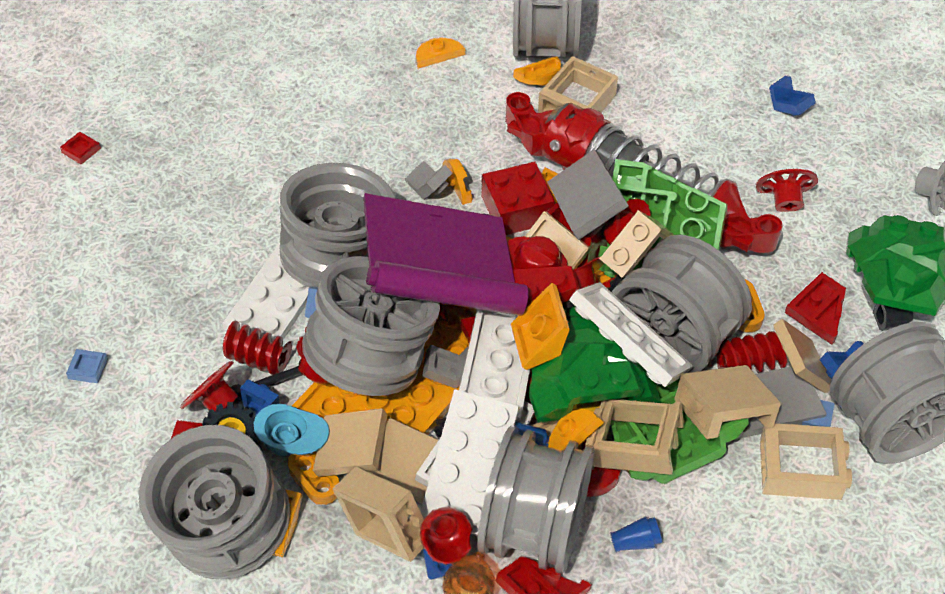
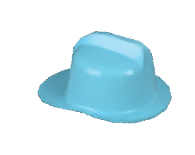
M272 404L263 408L256 415L253 423L254 432L258 439L266 445L268 450L279 456L313 453L327 442L330 434L328 424L323 418L285 404Z

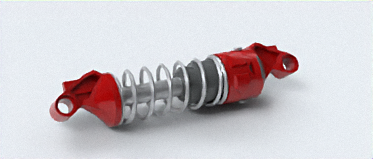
M514 92L507 96L505 122L508 125L507 132L519 137L531 156L545 157L562 166L563 170H565L595 149L611 177H613L616 159L644 162L654 169L670 175L678 181L694 187L728 205L720 247L735 246L746 252L750 250L759 253H770L777 248L783 227L782 221L777 216L771 214L749 218L742 204L736 182L727 178L719 181L718 175L715 172L708 173L700 178L699 166L696 163H690L681 168L680 157L676 153L663 158L661 148L657 144L644 148L642 138L639 135L626 136L620 126H615L610 121L604 119L603 114L595 109H584L573 103H566L557 109L536 113L527 94ZM653 149L658 154L656 166L649 163L648 152ZM670 159H675L676 161L675 175L661 169ZM690 168L695 170L694 184L680 178ZM711 177L714 179V187L711 192L700 188L707 179Z

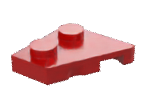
M572 266L513 270L515 283L527 285L528 301L526 308L551 283L557 286L562 303L568 301L575 291L580 289Z
M821 272L787 304L785 313L832 345L838 333L846 287Z
M520 556L499 571L495 582L508 594H587L591 588V584L588 581L582 579L579 584L561 577V574L556 573V569L548 567L547 570L540 569L537 561L524 556Z

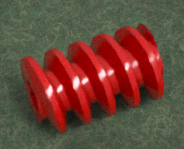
M232 321L223 340V353L227 359H235L240 364L246 363L251 368L257 367L258 370L262 372L268 371L271 375L280 373L285 369L292 352L291 341H288L283 347V338L281 336H277L272 343V334L270 332H266L261 339L262 334L259 328L254 329L250 335L251 328L248 324L243 325L240 329V322Z
M769 331L766 335L757 333L754 335V338L751 335H745L742 340L739 337H734L731 341L724 339L717 353L718 369L744 365L752 369V365H754L756 371L762 373L763 363H766L770 371L775 369V361L778 362L780 368H785L787 364V355L774 331Z

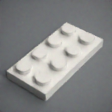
M280 242L222 323L224 330H227L231 322L236 320L240 322V329L245 324L250 326V335L254 329L259 328L262 334L261 339L266 332H270L273 343L277 336L285 338L305 308L309 287L293 279L284 270L280 261Z
M599 282L576 290L569 299L576 306L575 310L585 319L592 320L606 339L615 341L623 349V354L629 360L635 363L638 362L647 370L646 374L653 382L666 387L680 379L681 374L688 373L693 367L688 360L602 283Z
M477 309L459 391L518 405L519 411L516 422H519L530 369L522 368L511 323L518 315Z
M454 389L420 511L424 519L432 510L450 506L461 510L466 515L472 526L473 531L471 534L478 536L481 512L493 464L507 428L510 425L515 426L519 411L518 405Z

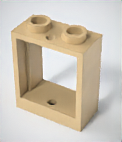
M572 56L539 92L538 112L554 110L566 103H573L581 108H592L602 113L616 96L618 76ZM572 82L598 93L588 106L562 94Z
M774 423L773 428H765L763 426L760 436L762 494L842 500L846 488H850L852 484V471L846 468V460L849 457V442L844 441L843 428ZM779 445L831 448L834 475L781 472Z
M356 466L333 488L346 517L358 537L409 562L424 549L420 541V527L424 518L410 490Z

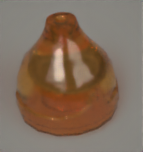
M475 552L472 555L463 557L459 562L452 563L443 576L442 588L445 594H494L495 575L492 567L486 561L485 555Z

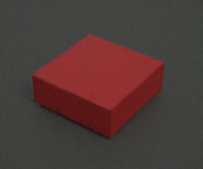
M80 131L60 146L62 154L81 165L101 149L99 142Z

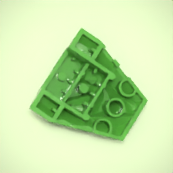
M615 160L612 178L626 202L632 199L644 200L649 205L651 217L674 235L695 237L707 242L720 251L728 206L726 203L694 187H690L644 162ZM659 237L651 247L655 248L663 238ZM608 243L607 247L600 246L599 257L608 249ZM644 257L634 267L633 271L642 267ZM605 263L599 269L611 278H614L617 274Z
M680 379L666 387L655 383L661 403H676L674 399ZM682 410L684 425L683 428H677L678 447L677 449L671 448L670 451L673 466L672 475L626 471L632 479L646 481L653 478L663 484L721 458L727 451L726 443L738 438L749 424L748 418L722 422L718 438L706 439ZM611 420L615 442L655 446L660 425Z

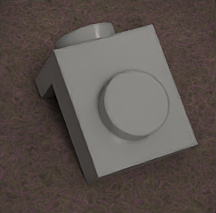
M423 161L405 178V181L422 199H425L433 192L436 196L448 186L445 180L452 172L445 165L435 172Z
M431 345L426 350L422 376L457 389L461 382L468 347L458 355Z

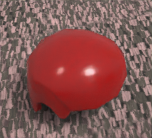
M446 506L432 510L422 521L420 541L433 561L445 565L456 563L470 552V534L473 530L470 521L461 510Z

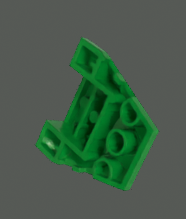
M883 215L871 226L863 225L849 232L846 254L848 257L855 258L854 268L856 272L862 271L864 274L862 283L873 303L936 316L945 304L944 227L930 221L921 223L908 220L900 215Z
M575 307L563 308L570 330L561 355L530 369L532 370V380L529 386V397L538 423L560 420L571 413L574 404L625 398L629 401L661 403L655 383L647 376L646 369L638 362L635 363L629 360L623 354V349L615 341L606 339L599 332V327L592 320L585 319L579 315Z

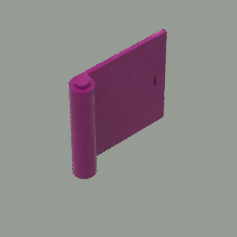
M364 194L363 201L369 260L366 284L371 286L373 293L518 316L523 315L528 301L527 285L515 283L502 217Z

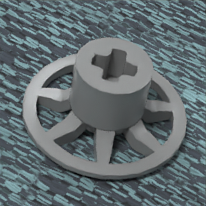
M945 161L939 169L923 167L915 183L917 194L930 197V209L935 216L942 213L938 211L939 206L945 210Z

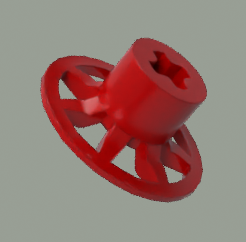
M805 169L779 170L761 177L756 182V190L759 193H774L775 209L777 211L793 212L804 207L803 192L816 186L818 176L814 172ZM789 174L788 179L784 180L782 175ZM798 174H804L801 175L798 180H796Z
M227 362L208 377L183 401L180 408L184 409L194 401H200L209 411L211 409L216 411V406L221 403L223 408H227V402H233L238 397V394L223 380L224 374L234 362Z

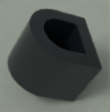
M876 304L873 310L878 328L881 331L889 330L913 320V311Z

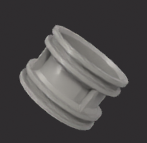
M514 0L513 56H518L519 51H526V56L565 57L566 52H573V57L578 58L582 0Z
M323 163L301 169L284 183L280 192V261L284 270L293 279L307 287H319L323 271L331 263L343 258L368 256L364 194L394 198L390 186L382 177L371 170L357 165Z
M671 235L662 239L643 259L641 269L628 273L612 291L619 300L693 365L688 373L701 371L718 353L724 339L730 338L737 332L740 326L749 318L752 310V298L748 285L735 265L724 254L707 242L686 235Z
M368 256L340 259L331 263L321 276L315 296L317 310L310 316L302 340V350L306 361L319 376L343 390L370 396L390 395L401 392L409 387L417 377L424 356V344L432 335L439 315L440 305L436 302L373 293L371 286L366 284L369 268Z
M917 321L902 324L875 336L854 351L840 365L830 384L831 395L839 404L844 414L854 418L861 428V439L870 449L876 461L884 464L903 462L922 455L945 442V339L941 337L936 327L928 322Z
M204 425L184 431L159 448L148 462L141 477L138 494L139 508L144 522L155 536L166 545L180 564L195 575L209 579H230L242 576L261 566L274 554L282 543L288 529L290 504L283 483L271 469L266 457L255 442L237 429L223 425ZM233 470L229 476L221 473L222 471ZM180 515L189 516L185 521H180Z
M510 425L500 443L490 474L479 524L478 552L488 554L492 548L494 549L495 557L504 558L510 548L536 554L539 558L538 565L540 569L547 570L549 565L553 564L556 565V573L564 574L572 554L586 501L595 447L587 444L584 451L579 450L578 442L571 440L563 451L538 445L535 442L536 436L534 431L526 430L523 435H519V428Z

